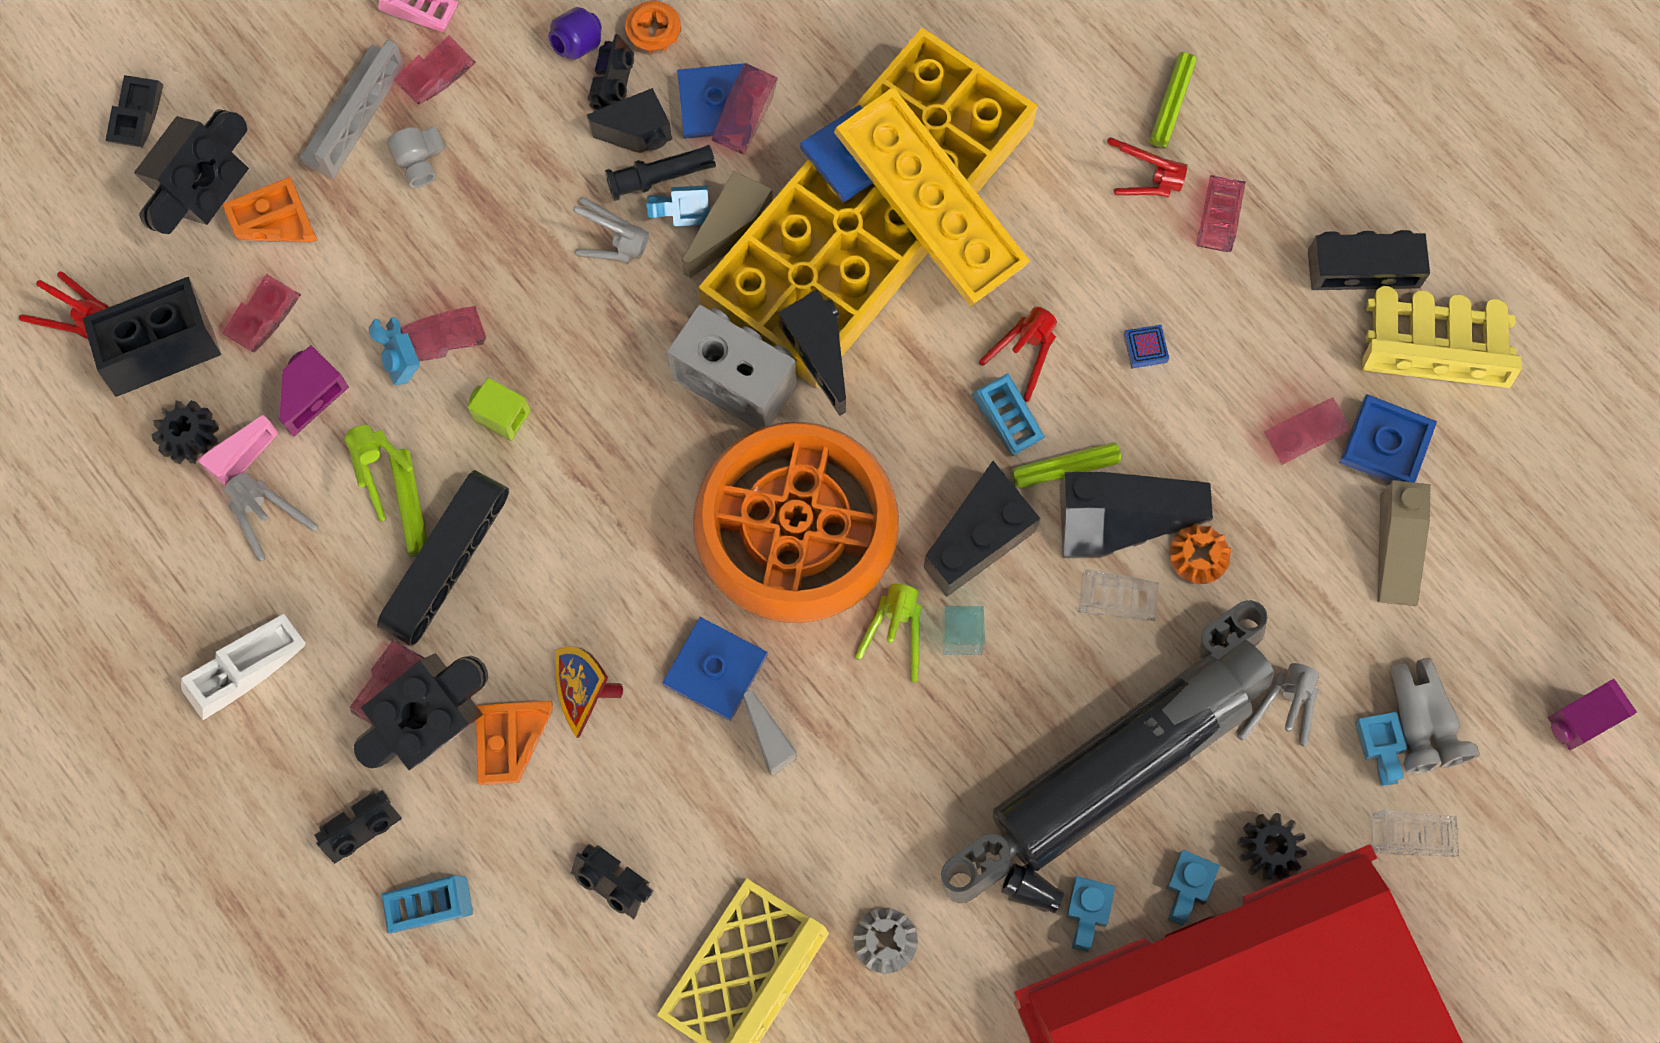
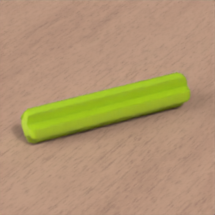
M1181 52L1178 55L1149 140L1153 146L1166 148L1169 144L1197 61L1194 54Z
M1112 442L1017 466L1012 470V479L1016 488L1020 489L1063 478L1065 472H1087L1115 465L1122 459L1121 451L1118 444Z
M408 449L398 450L413 466L410 451ZM390 455L407 553L410 557H416L427 541L414 469L411 472L406 471Z

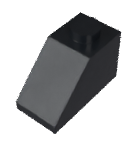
M653 88L587 114L593 138L638 153L646 150H657L672 140L670 122Z

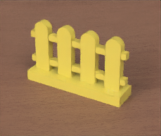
M1382 286L1376 291L1374 298H1368L1366 302V311L1373 312V330H1368L1366 333V342L1369 345L1362 358V371L1510 388L1522 370V357L1516 356V347L1509 346V328H1513L1516 323L1515 315H1508V307L1502 300L1492 299L1487 302L1483 312L1471 310L1470 300L1463 295H1454L1450 298L1446 307L1435 306L1433 295L1427 291L1420 290L1415 292L1410 303L1398 302V294L1393 288ZM1398 315L1410 316V335L1398 333ZM1435 319L1446 320L1447 339L1435 338ZM1472 323L1483 325V343L1472 342Z

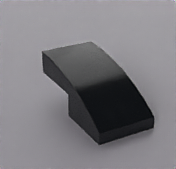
M124 75L118 107L112 106L105 141L143 148L158 110L163 84L160 81Z

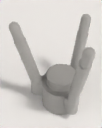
M584 197L579 199L582 205L593 212L580 206H574L573 211L616 232L612 245L618 248V252L576 249L575 254L577 256L615 259L629 264L631 257L641 258L648 241L649 232L628 223Z
M241 473L233 477L224 488L225 494L231 500L229 507L237 516L259 561H263L265 556L244 511L247 513L254 512L261 521H266L268 517L261 508L264 502L263 496L270 499L312 531L318 528L307 516L270 490L263 480L255 482L248 473Z
M1291 663L1286 674L1278 673L1275 684L1240 732L1239 739L1245 740L1283 689V696L1292 701L1285 724L1287 732L1292 731L1300 705L1305 703L1300 744L1303 747L1307 746L1314 702L1319 691L1316 688L1319 673L1313 668L1299 663Z

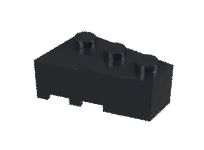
M994 461L988 466L925 556L924 569L946 597L1026 540L1038 528L1041 518Z

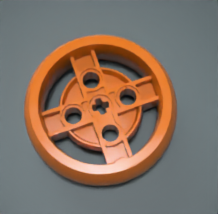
M777 423L759 428L742 436L728 446L712 463L700 485L693 513L694 541L697 553L708 576L718 589L736 605L754 615L772 621L784 623L815 622L833 617L853 607L867 596L881 580L890 565L898 541V504L893 487L881 464L872 453L854 438L831 427L816 423ZM791 457L790 466L778 468L767 473L750 490L734 487L745 474L761 464L779 458ZM828 463L842 469L858 483L868 499L872 514L851 509L844 491L831 477L826 475ZM801 480L810 481L814 485L807 492H800L794 488L795 484ZM756 508H763L769 512L768 516L763 520L751 519L749 514ZM795 515L802 517V521L798 523L797 527L790 526V521L794 520ZM837 523L844 530L839 535L831 536L823 529L827 524ZM720 529L741 534L742 541L749 554L766 569L763 584L748 577L733 563L724 548ZM785 551H792L798 555V559L792 564H783L778 560V557ZM843 553L862 557L848 573L832 583L814 589L800 590L803 577L822 572L839 559Z

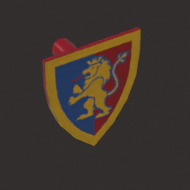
M566 646L555 650V677L561 709L576 738H580L598 698H621L623 686L621 683H606L608 676L594 656L583 648Z

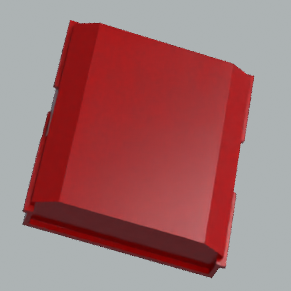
M1371 844L1243 897L1242 906L1216 917H1207L1166 934L1159 941L1151 943L1146 938H1142L1014 992L1017 998L1014 1005L1030 1043L1463 1042L1390 889L1372 864V861L1378 858Z

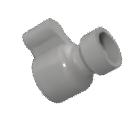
M413 127L406 128L389 137L387 141L388 147L395 163L402 168H406L405 177L410 187L420 188L435 180L436 173L432 164L427 162L426 159L440 154L445 149V144L436 127H431L424 131Z

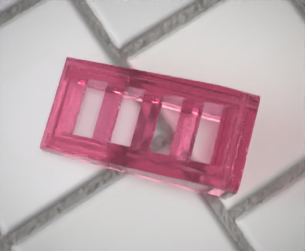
M1210 175L1196 241L1198 247L1223 252L1232 251L1238 229L1245 181ZM1214 192L1234 195L1235 198L1215 195Z

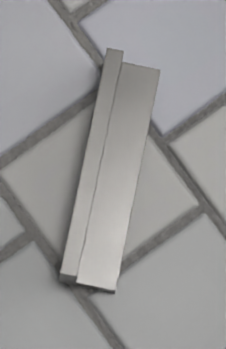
M386 40L382 48L374 45L370 46L300 156L303 165L333 179L335 178L405 66L396 43Z

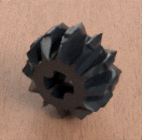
M176 400L174 410L170 411L167 408H162V414L165 416L164 419L153 420V425L158 431L152 434V439L159 445L158 451L164 457L171 456V459L177 464H181L185 458L190 463L196 464L197 454L201 453L204 455L209 451L206 448L208 445L218 444V439L213 435L219 430L218 423L212 420L213 414L208 408H201L195 401L191 400L185 407L181 401Z
M1260 814L1255 818L1256 825L1249 822L1244 825L1243 830L1248 837H1240L1237 844L1248 849V851L1239 856L1240 861L1246 862L1251 859L1254 863L1248 870L1249 874L1254 875L1262 868L1264 881H1271L1274 874L1282 881L1289 878L1288 869L1297 872L1302 868L1296 858L1305 857L1307 850L1296 846V844L1305 839V834H1292L1291 830L1296 825L1295 821L1290 820L1282 826L1281 814H1273L1270 822L1264 814ZM1274 840L1279 846L1275 848V851H1280V853L1276 852L1270 855L1265 849L1269 844L1264 843Z

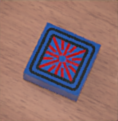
M1162 325L1125 330L1124 339L1131 369L1168 363L1169 354Z

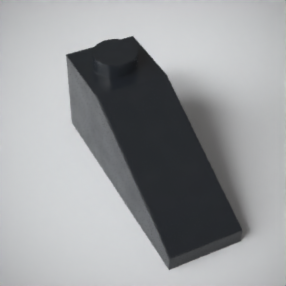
M815 290L778 312L779 327L838 415L841 416L846 413V393L837 320L840 316L834 303L829 298L824 300L818 290Z

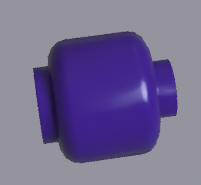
M574 7L552 20L548 39L551 47L559 56L576 60L598 48L601 42L602 25L594 13L588 12L581 7Z

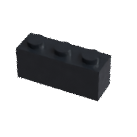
M1400 230L1392 234L1362 231L1357 234L1340 235L1339 232L1329 231L1316 235L1308 249L1311 290L1379 289L1382 286H1389L1393 289L1421 288L1430 275L1426 233Z

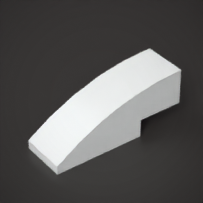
M282 614L216 651V659L181 678V691L201 719L204 720L269 677L305 647V642L285 614Z

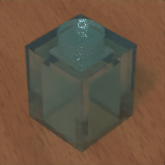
M945 606L942 617L943 655H982L985 646L984 606Z

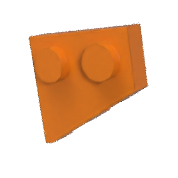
M291 177L223 203L227 218L238 240L315 242L318 240Z
M550 700L476 705L483 714V716L476 720L477 783L480 786L519 783L553 712V702Z

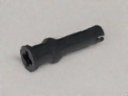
M706 145L705 147L646 164L644 161L640 162L638 160L634 161L633 166L616 171L607 169L605 170V176L611 196L614 201L620 200L621 195L639 190L643 193L648 192L654 184L714 168L716 163L713 161L715 158L710 145Z

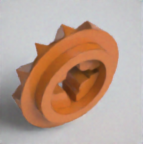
M643 2L634 7L626 18L625 31L627 39L634 44L637 51L644 49L650 54L655 50L666 52L669 45L677 43L678 35L681 32L680 17L673 7L664 2ZM656 18L659 29L651 37L647 28L651 27L653 19Z
M1194 524L1191 527L1181 529L1174 537L1170 546L1169 556L1174 570L1183 579L1196 584H1207L1216 581L1225 573L1230 565L1231 548L1228 547L1225 541V535L1215 531L1212 525L1206 527ZM1192 545H1197L1199 548L1211 545L1210 551L1207 554L1209 562L1203 558L1194 559L1189 562L1195 552V548Z

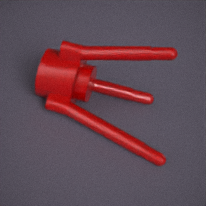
M1111 137L1108 138V144L1119 148L1120 151L1156 165L1152 182L1159 183L1158 187L1114 189L1115 195H1159L1169 198L1171 190L1181 191L1188 164L1164 159Z
M62 271L58 272L57 276L84 300L80 299L77 301L42 280H38L36 285L72 307L70 318L74 320L75 325L24 314L19 315V320L76 333L87 339L82 318L108 308V305L97 300Z
M1033 307L1027 317L1022 316L1015 327L979 360V364L984 366L1019 333L1021 337L1012 348L1014 353H1018L1026 343L1034 346L1041 343L1039 354L1023 396L1025 402L1030 401L1048 350L1056 339V336L1052 333L1057 325L1056 318L1042 307Z

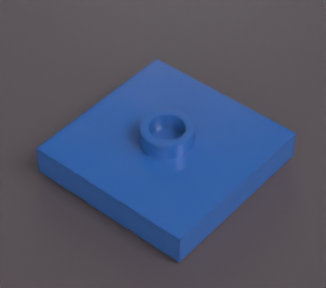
M748 63L677 70L684 139L755 132Z
M860 104L800 143L802 152L842 202H845L873 183L834 133L837 126L863 109Z
M1366 394L1361 402L1339 463L1389 483L1392 480L1415 483L1437 421Z
M700 617L662 684L664 687L731 721L744 699V693L749 690L767 658L768 652Z

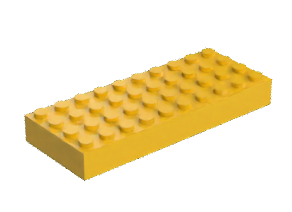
M921 27L853 107L855 108L860 104L864 108L894 87L978 194L1034 126L1038 105ZM808 159L698 287L700 304L709 310L716 308L729 317L731 323L740 328L747 326L761 336V340L773 347L774 345H780L786 348L793 355V359L796 360V375L814 388H817L819 385L780 329L778 312L813 291L818 290L823 299L829 298L839 312L840 318L837 320L841 356L843 357L926 257L928 252L874 183L845 202H842Z

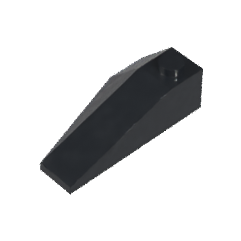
M1065 472L1060 484L1063 558H1102L1113 554L1114 551L1132 545L1135 547L1146 543L1147 540L1165 534L1170 535L1194 524L1200 525L1213 519L1211 483L1111 472Z

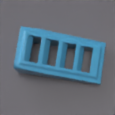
M1009 373L971 394L1012 456L1045 438ZM1002 391L1005 397L993 403L990 396ZM1010 403L1013 409L1000 416L997 409ZM1018 415L1022 421L1008 429L1004 422ZM1027 428L1030 434L1015 442L1012 435Z
M454 875L381 894L388 934L473 915L466 876ZM434 891L437 894L438 913H435L432 897V892ZM416 895H420L422 917L418 915ZM402 898L405 899L408 917L406 921H402L399 899Z

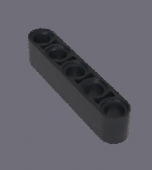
M476 470L467 476L383 608L377 622V627L409 646H414L421 639L503 508L509 495L508 487Z

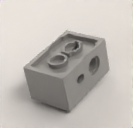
M700 304L666 352L672 380L755 429L772 425L797 388L796 360L793 359V355L786 348L780 345H774L773 347L761 340V336L747 326L740 328L731 323L729 317L716 308L709 310Z

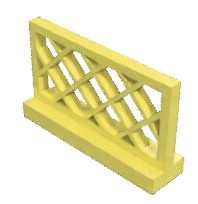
M746 878L657 1016L697 1043H712L708 1039L706 1023L726 1018L728 1019L730 1034L724 1043H760L829 935V932L821 923L811 917H807ZM753 892L763 899L766 914L744 919L742 904L749 893ZM770 904L781 911L771 913ZM737 913L738 921L731 922ZM790 916L800 922L792 937L781 940L776 939L773 919ZM767 921L771 942L749 947L745 926ZM740 928L743 949L722 953L719 939L727 930ZM786 946L779 955L778 947ZM713 948H715L716 955L708 957ZM772 949L775 964L770 972L754 975L751 954ZM745 955L749 977L727 982L723 960ZM717 962L721 983L699 988L697 973L702 965ZM764 980L757 990L756 982ZM692 982L693 990L686 991ZM750 983L752 1000L747 1007L732 1010L728 988ZM722 990L726 1012L704 1017L701 995ZM695 997L697 1019L681 1022L670 1015L680 1000ZM741 1015V1017L735 1025L734 1017ZM700 1025L701 1035L690 1027Z

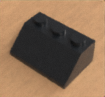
M189 276L82 318L96 369L115 397L222 355L214 330Z

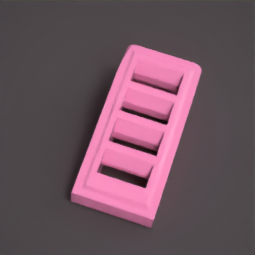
M379 0L378 9L389 15L444 33L459 2L456 0H417L413 7L409 5L410 0ZM425 1L431 3L426 13L421 11ZM441 6L445 9L438 19L433 15L437 7Z
M262 415L209 450L197 461L209 474L226 486L233 477L244 473L278 435V431Z

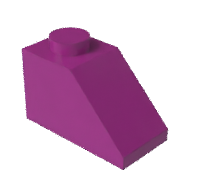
M312 345L306 350L293 355L288 362V366L283 369L279 420L293 437L349 388L342 375Z
M1613 678L1547 718L1551 722V729L1557 740L1562 744H1566L1568 749L1572 750L1638 712Z

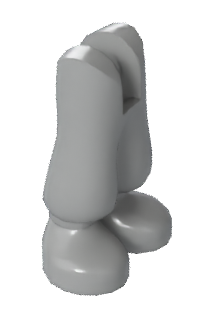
M1431 658L1417 660L1416 672L1420 685L1416 686L1405 663L1392 665L1391 674L1399 707L1400 725L1405 742L1411 749V753L1404 761L1406 772L1411 774L1432 771L1440 765L1441 768H1448L1478 758L1480 752L1476 744L1470 741H1459L1456 737L1460 728V722L1447 697ZM1430 736L1434 738L1437 750L1431 746Z

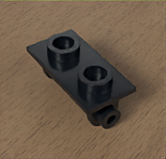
M614 34L613 42L605 41L604 45L599 47L595 72L598 75H605L604 77H593L587 97L590 102L589 106L595 110L602 109L604 106H609L626 98L628 78L634 64V52L618 34Z
M383 789L378 793L372 791L368 796L351 806L356 816L352 820H349L346 813L342 812L326 824L319 826L320 831L314 835L318 841L316 844L335 864L341 859L352 855L359 847L377 835L386 832L392 825L400 821L402 817L390 804L391 801Z
M591 844L587 845L582 854H576L571 874L575 876V879L582 887L594 890L607 899L612 909L621 914L626 913L632 919H635L641 903H645L654 891L649 887L650 882L629 867H626L618 877L614 874V871L619 867L621 861L599 845L596 847Z

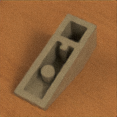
M733 171L682 258L684 275L691 278L726 255L773 201L772 189Z
M1392 480L1380 494L1378 603L1418 605L1430 524L1431 484Z

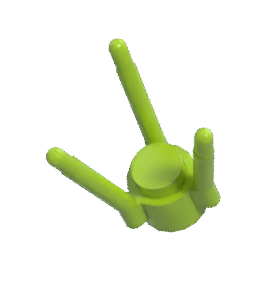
M359 425L346 433L344 441L349 449L358 486L360 488H364L365 485L367 486L378 519L383 522L386 520V516L368 464L375 462L380 457V450L383 447L406 471H413V466L387 440L383 430L374 433L371 426Z
M895 583L889 585L887 596H881L879 607L855 654L857 660L863 657L885 613L886 617L891 619L886 639L888 643L894 642L899 622H908L909 617H911L910 668L911 681L914 683L918 681L919 618L922 610V605L917 604L919 595L917 589L904 584Z

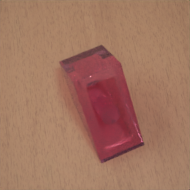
M745 63L729 93L712 141L745 155L773 100L778 77Z

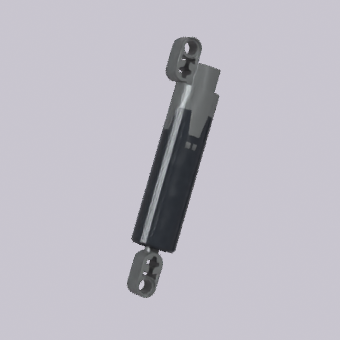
M1246 600L1238 603L1210 623L1203 630L1201 636V659L995 807L993 809V819L1002 835L992 833L981 836L943 865L941 880L946 896L956 903H967L973 900L1009 872L1011 858L1015 855L1024 864H1027L1031 870L1039 871L1253 714L1250 701L1271 687L1274 669L1269 661L1255 647L1263 640L1268 616L1264 606L1259 602ZM1249 619L1254 621L1258 626L1254 628H1246L1243 627L1239 622L1242 620ZM991 852L994 856L999 854L1000 860L996 862L992 858L986 860L985 854ZM981 867L982 874L978 875L977 869ZM958 873L967 874L971 878L970 882L964 887H955L949 882Z

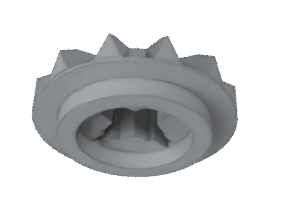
M889 907L875 909L866 914L859 921L855 929L853 943L857 957L867 968L886 974L897 972L910 963L915 955L918 940L916 928L906 914ZM896 926L893 941L897 944L896 947L900 949V952L886 947L875 955L874 952L877 949L876 946L879 940L875 937V933L871 931L872 928L877 932L880 931L885 934L889 929L891 930Z

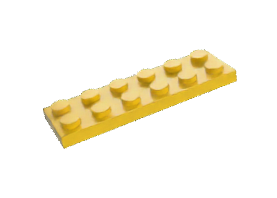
M894 87L836 127L835 135L970 307L1030 262Z

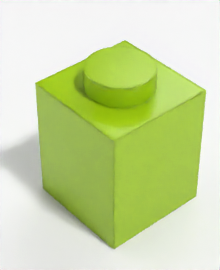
M490 378L486 379L482 387L477 386L468 400V410L475 422L510 441L513 440L531 412L525 397Z

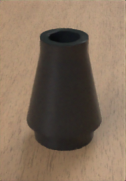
M1014 863L1007 873L1001 888V892L1008 895L1009 901L1045 909L1052 913L1058 910L1064 896V891L1053 886L1036 871L1031 870L1027 864L1020 866Z

